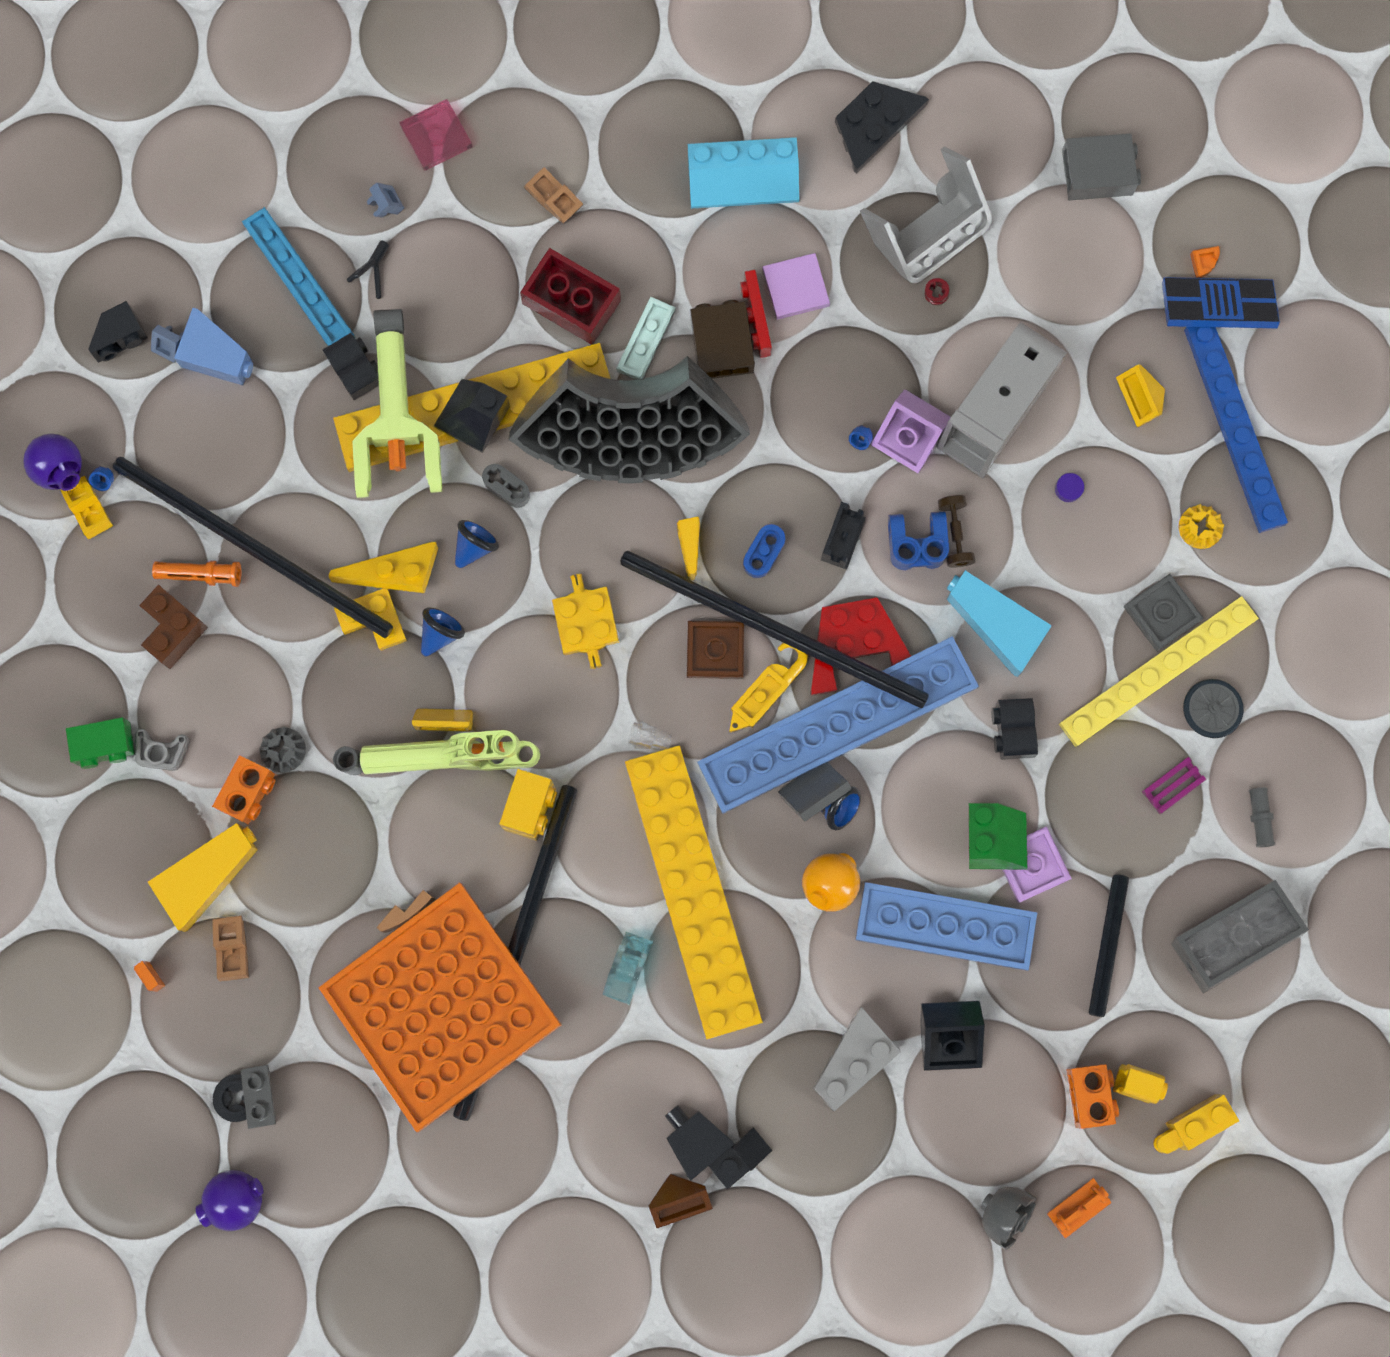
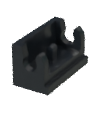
M841 502L822 553L821 561L847 570L866 517H863V510L853 511L849 509V504Z

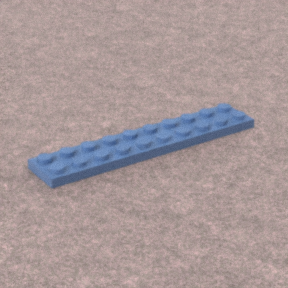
M953 636L882 671L928 693V700L923 708L912 705L869 683L860 681L698 761L697 763L722 814L977 689L979 686Z

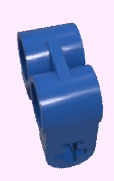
M945 511L930 513L931 536L919 539L906 537L903 514L888 515L890 559L897 569L905 571L914 567L935 569L943 565L949 553ZM928 547H936L941 555L936 558L931 557L926 549ZM903 548L909 549L913 557L904 559L899 555L898 551Z

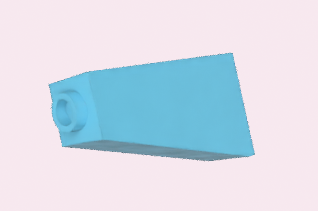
M966 570L961 577L955 575L947 587V590L951 592L947 598L948 602L1014 676L1018 677L1052 625Z

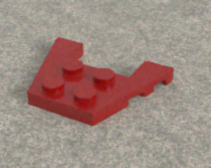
M877 597L822 607L817 641L853 658L888 652L891 666L911 657ZM815 658L810 691L811 696L836 692L837 687L833 667Z

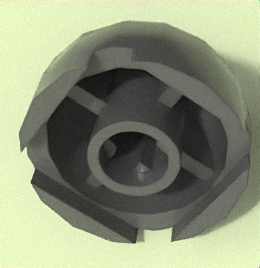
M1018 1187L999 1189L994 1196L989 1193L981 1205V1209L984 1211L982 1223L987 1236L1005 1250L1012 1247L1017 1241L1012 1236L1019 1231H1024L1035 1209L1036 1204L1034 1201L1037 1198Z

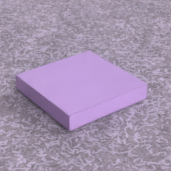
M815 253L762 267L777 320L830 306Z
M1047 826L1027 835V870H1003L1018 903L1072 879Z

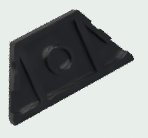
M872 81L835 117V124L839 134L842 135L843 144L853 163L852 168L857 174L928 104L929 99L925 96Z

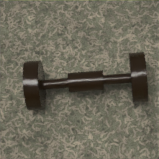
M963 495L947 496L938 500L940 511H951L952 522H950L952 542L956 543L957 553L946 557L947 566L950 568L965 567L976 562L973 552L962 551L961 541L964 539L961 521L957 519L956 510L967 506L966 497Z

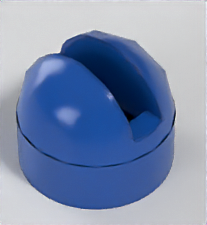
M863 425L854 428L849 435L850 444L858 450L867 449L873 439L871 429Z
M102 466L94 469L89 476L90 485L98 491L108 490L114 481L113 472L109 468Z

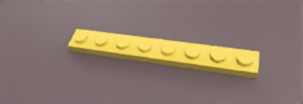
M1241 596L1069 716L1059 726L1073 745L1077 747L1259 618Z

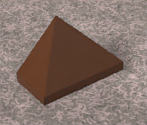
M672 1174L668 1176L648 1205L656 1228L713 1209L705 1185Z

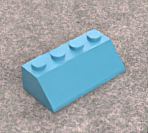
M797 137L688 144L691 209L799 202Z

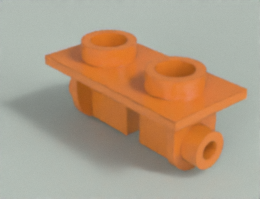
M1092 1178L1049 1211L1047 1215L1066 1239L1112 1202L1108 1198L1109 1195L1102 1186L1100 1187L1095 1179Z

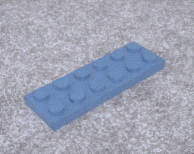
M865 882L855 940L1028 971L1037 912Z

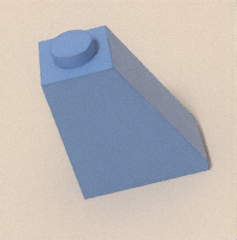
M192 308L174 359L181 368L243 386L245 379L251 376L253 370V362L247 351L200 310Z

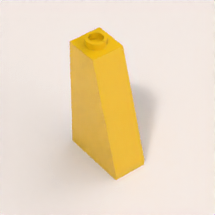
M237 823L148 881V884L179 931L186 932L195 924L258 850L254 845L257 839L248 826L243 828V826Z

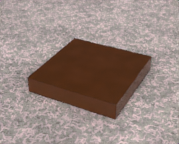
M688 621L687 678L743 679L744 624L733 621Z

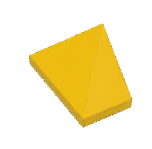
M1141 364L1116 377L1137 427L1162 415L1165 389Z

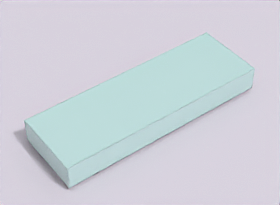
M650 297L616 368L617 372L635 380L644 378L676 311V307Z

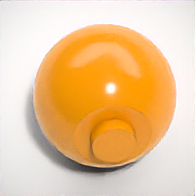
M828 853L814 858L805 868L802 877V888L807 900L816 908L827 912L840 911L852 904L860 889V876L855 860L845 853Z

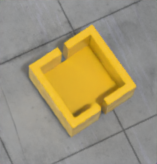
M517 769L499 823L504 831L537 841L539 835L544 836L549 821L545 815L548 807L553 808L558 793L555 791L556 788H554L552 780Z

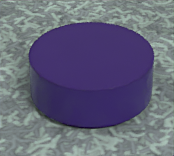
M1074 473L1062 475L1055 484V493L1064 502H1074L1084 492L1083 480Z

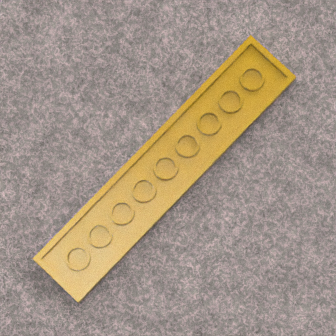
M597 343L469 380L482 382L508 396L510 408L497 430L513 426L518 415L532 396L568 358L590 373L608 379L611 378L601 345ZM459 382L408 397L409 414L438 435L440 446L459 441L434 427L435 422ZM380 405L333 418L349 472L354 471L352 441L366 426L374 423L380 416ZM420 441V444L405 445L406 456L424 451V441ZM369 445L371 466L389 461L388 446L375 447L374 445Z
M680 745L625 761L706 1040L763 1023Z

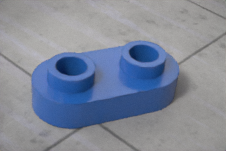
M769 524L759 530L743 561L744 570L749 576L761 578L769 573L785 544V533L779 526ZM774 537L776 543L769 545L766 542V538ZM759 560L763 565L757 569L752 566V563Z

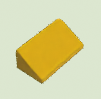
M417 709L412 719V725L416 730L471 732L473 712L472 710Z

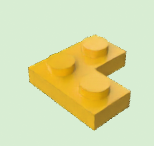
M383 588L354 599L360 605L392 624L393 630L387 638H383L373 631L380 651L407 641L388 589ZM334 607L344 635L366 627Z

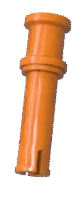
M210 560L206 564L155 561L152 567L154 579L205 581L206 584L215 586L216 583L231 584L233 587H238L242 574L240 562L217 564L216 561Z

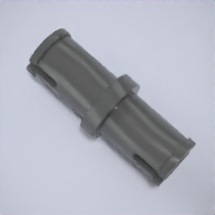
M1268 788L1250 789L1249 794L1253 815H1250V820L1254 823L1256 847L1274 846L1272 828L1274 814L1270 813Z

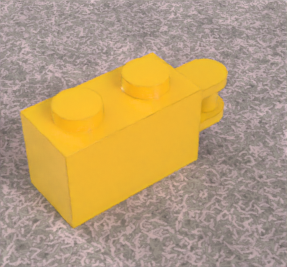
M1214 1094L1166 1122L1168 1130L1155 1137L1153 1146L1156 1151L1169 1154L1178 1148L1189 1151L1239 1122V1119L1225 1095Z

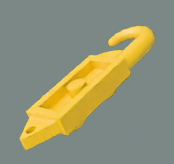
M782 643L780 646H778V650L782 651L785 648L793 647L785 643ZM795 649L798 653V658L789 669L779 664L768 666L731 708L733 714L729 732L732 733L747 727L753 728L805 668L808 654ZM733 724H737L738 727H737V728H733L732 725H733Z

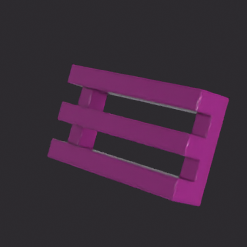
M1189 757L1142 791L1159 814L1166 811L1206 780L1198 772L1199 769L1191 763L1192 760ZM1186 767L1188 769L1187 773L1155 797L1152 795L1151 792L1182 768ZM1191 776L1195 778V781L1162 806L1159 804V800Z

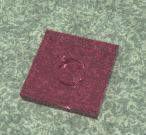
M448 99L399 122L424 171L473 147Z

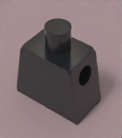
M677 1105L665 1115L666 1119L675 1129L666 1139L690 1181L734 1145L727 1135L699 1111L688 1118L680 1106Z

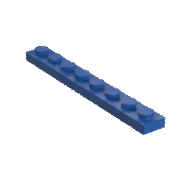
M1186 327L1184 332L1259 533L1285 526L1288 523L1216 327Z

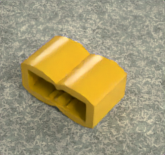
M1121 1064L1117 1071L1113 1092L1145 1103L1156 1104L1159 1100L1165 1098L1168 1083L1165 1082L1163 1075L1131 1064Z

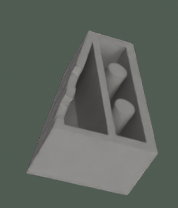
M859 1007L851 1023L813 1087L815 1092L832 1111H836L900 1053L899 1049L862 1007Z

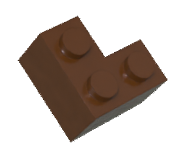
M159 584L139 605L160 623L141 646L169 669L175 665L208 628Z

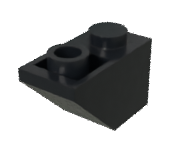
M127 301L101 313L88 348L98 363L109 361L115 358L117 353L127 348H135L148 338L134 310Z

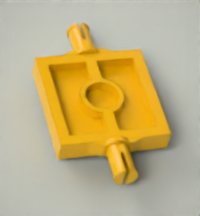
M582 574L572 575L570 578L574 592L565 597L552 599L563 654L587 653L590 669L600 668L602 665L598 650L608 645L620 643L607 587L587 590L584 588Z

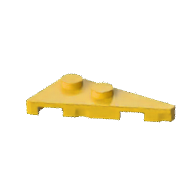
M429 542L330 570L329 578L334 583L425 593L439 548L436 542Z

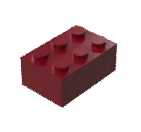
M551 248L547 250L520 291L524 306L593 345L621 302L620 288Z

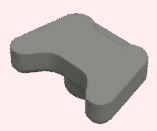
M138 729L135 733L136 763L142 767L176 771L182 764L190 739L186 735L181 734L170 743L157 742L151 739L146 730Z

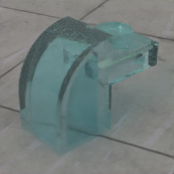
M629 932L625 933L611 966L602 995L630 1005L653 941Z

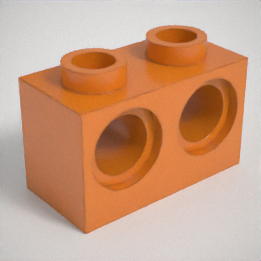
M239 755L212 807L249 825L250 821L256 820L262 809L260 802L264 795H268L275 785V779H273L275 773ZM258 772L260 776L259 781L255 785L249 786L247 783L249 774ZM244 797L246 800L244 809L235 811L234 802L236 799Z
M1107 1064L1066 1069L1075 1128L1084 1129L1116 1124L1115 1117H1119V1109L1116 1099L1112 1100L1110 1088L1114 1087V1078L1111 1069L1107 1070ZM1091 1072L1098 1078V1084L1092 1090L1085 1084V1077ZM1095 1102H1098L1103 1109L1102 1116L1098 1119H1094L1090 1115V1107Z

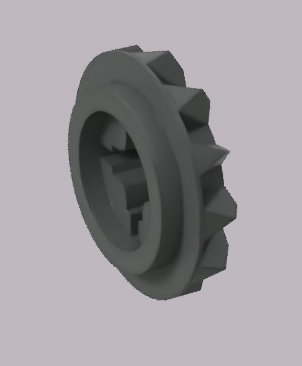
M290 728L271 729L263 737L259 748L261 760L272 771L279 773L290 772L296 769L305 757L306 745L304 739L297 731ZM283 738L285 746L294 750L284 752L281 761L280 754L271 750V748L280 747Z

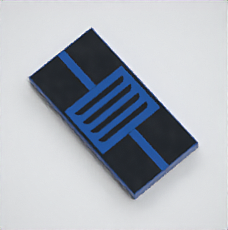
M1163 278L1162 289L1167 326L1275 329L1279 326L1280 320L1273 279Z

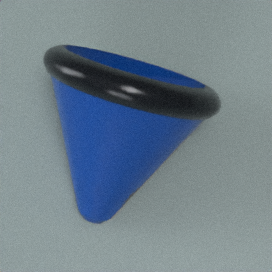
M460 520L458 522L455 555L456 567L463 568L490 552L498 550V541L485 528L468 520Z
M431 607L423 610L422 655L429 656L455 640L464 637L465 631L463 626L451 615Z
M851 786L852 789L821 810L831 830L843 829L856 815L861 801L860 791L856 787Z

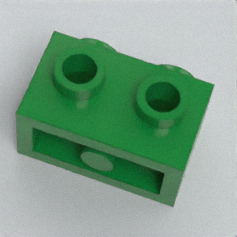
M123 717L66 728L70 762L81 766V769L99 766L98 762L109 760V763L125 762L128 756L135 755L131 723Z

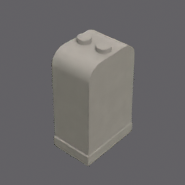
M1020 322L958 410L949 419L937 448L983 479L1054 377L1067 352Z

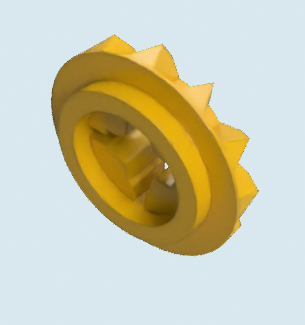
M1199 504L1191 508L1189 507L1182 514L1178 528L1180 536L1189 546L1197 549H1206L1214 546L1221 539L1225 524L1222 523L1221 514L1214 511L1212 506L1206 507ZM1204 518H1207L1205 526L1209 528V531L1204 530L1197 536L1198 525L1195 522L1199 523Z

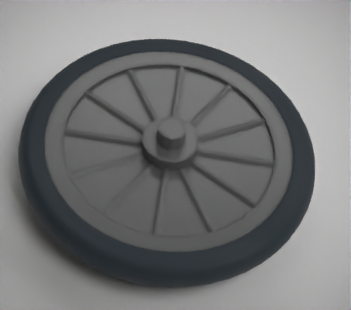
M1207 679L1196 683L1187 692L1183 703V712L1187 723L1196 733L1207 738H1222L1238 728L1243 718L1244 707L1239 693L1233 686L1222 680Z

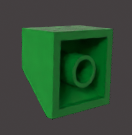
M969 803V869L1027 870L1026 813L999 803Z

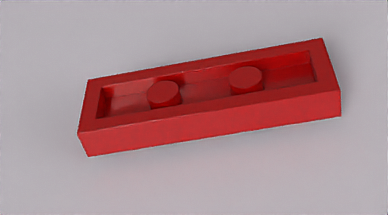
M756 270L745 271L744 281L740 282L742 298L748 299L749 307L746 308L748 324L753 323L755 333H751L753 350L758 349L760 358L770 357L772 346Z

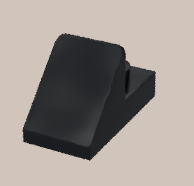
M753 1127L735 1142L732 1147L711 1163L709 1167L726 1189H729L747 1172L752 1171L773 1150Z

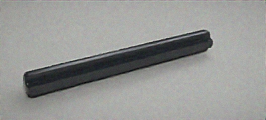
M1121 874L1113 875L1089 1006V1014L1095 1017H1104L1107 1009L1129 877Z

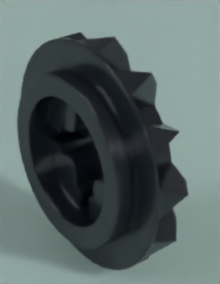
M241 1074L229 1075L223 1078L215 1087L213 1093L214 1109L224 1120L230 1122L245 1121L247 1118L244 1105L236 1103L229 1108L233 1097L228 1089L235 1093L243 1091Z

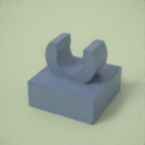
M375 183L369 189L373 196L367 200V204L379 206L378 210L373 213L375 217L382 218L387 213L397 215L405 209L393 186Z
M157 325L152 330L151 351L175 363L174 357L183 332L177 335L172 332V326L164 328Z

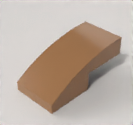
M545 167L524 186L547 211L563 224L583 206V203L565 184L562 186Z
M422 890L406 911L395 905L377 926V929L383 933L398 929L433 903L435 898L425 890Z
M235 916L212 919L217 979L221 982L249 978L243 917Z

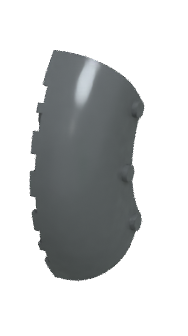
M688 356L661 374L650 378L629 381L608 379L595 375L579 367L568 358L525 405L510 430L509 440L537 460L541 459L553 465L555 469L562 472L565 470L579 474V477L601 481L602 479L618 481V483H643V480L658 478L663 480L682 475V472L696 467L699 469L707 465L706 462L715 459L719 455L723 456L750 435V430L743 415L728 395Z

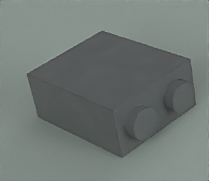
M1132 133L1066 139L1062 149L1068 201L1133 196L1137 186L1141 184V171L1139 168L1136 169L1135 160L1138 156L1137 144L1132 141Z

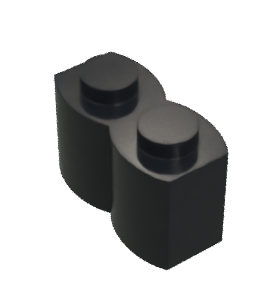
M349 333L322 349L353 400L379 386L377 363L375 360L369 362L365 356L368 349L360 337L355 339L352 333Z
M1033 698L998 700L996 708L991 709L992 724L997 725L998 736H994L995 753H1000L1001 760L1035 758L1038 755V741Z

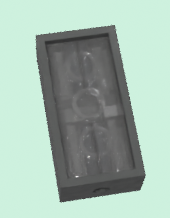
M1274 880L1176 937L1171 945L1204 994L1300 938L1309 929L1277 881Z

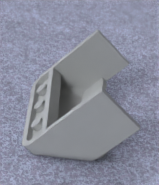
M947 147L941 149L949 172L941 177L937 183L936 194L939 202L899 232L896 225L865 208L860 210L876 247L900 275L911 283H919L985 233L992 222L990 209L971 160Z

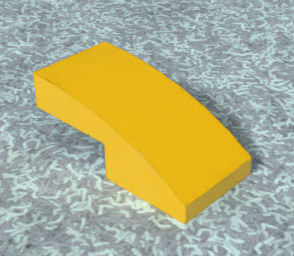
M85 475L80 477L79 483L73 489L68 491L60 489L69 509L75 515L83 534L88 540L113 526Z

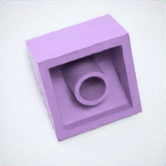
M904 390L894 401L871 445L916 473H919L941 439L951 417L909 391Z

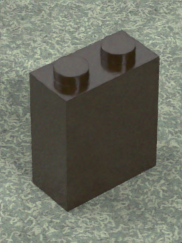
M728 300L721 305L714 306L704 303L690 309L697 365L712 379L754 373L755 362L745 301Z

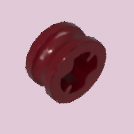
M941 278L931 279L925 286L924 294L926 300L932 305H942L948 299L949 285ZM936 286L942 288L941 292L943 295L939 294L938 297H933V291L930 289L932 287L935 289Z

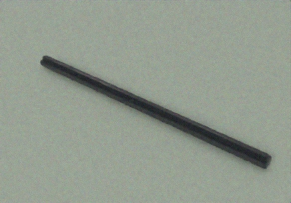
M118 457L113 463V469L378 635L387 638L392 632L393 626L388 621L124 457Z
M625 551L621 557L620 562L622 566L912 705L923 708L928 700V693L637 554Z
M569 785L561 787L508 947L519 965H521L578 792L575 787ZM480 1087L456 1104L453 1113L455 1118L463 1121L470 1119Z

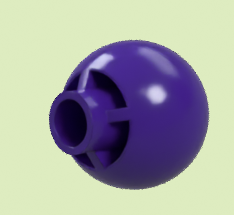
M44 434L33 439L27 446L23 464L26 474L32 482L49 490L61 489L68 491L77 486L80 481L79 474L82 468V458L79 449L69 438L60 434Z
M227 1170L215 1175L203 1190L202 1203L195 1208L200 1223L204 1227L213 1224V1226L223 1231H237L247 1227L260 1212L262 1194L264 1193L263 1186L257 1178H253L248 1173L240 1170Z

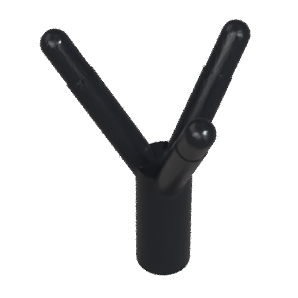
M380 240L368 262L347 278V282L350 283L354 279L359 278L368 269L373 267L376 298L380 299L379 264L387 252L389 244Z

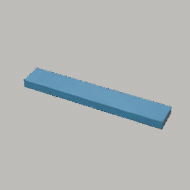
M262 208L243 220L244 227L327 346L349 333H352L354 336L266 208Z

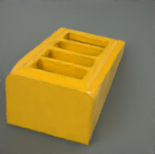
M699 517L678 520L677 522L678 537L687 576L690 580H695L697 575Z

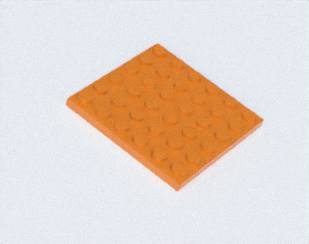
M458 883L318 987L416 1132L422 1131L562 1026L462 883Z

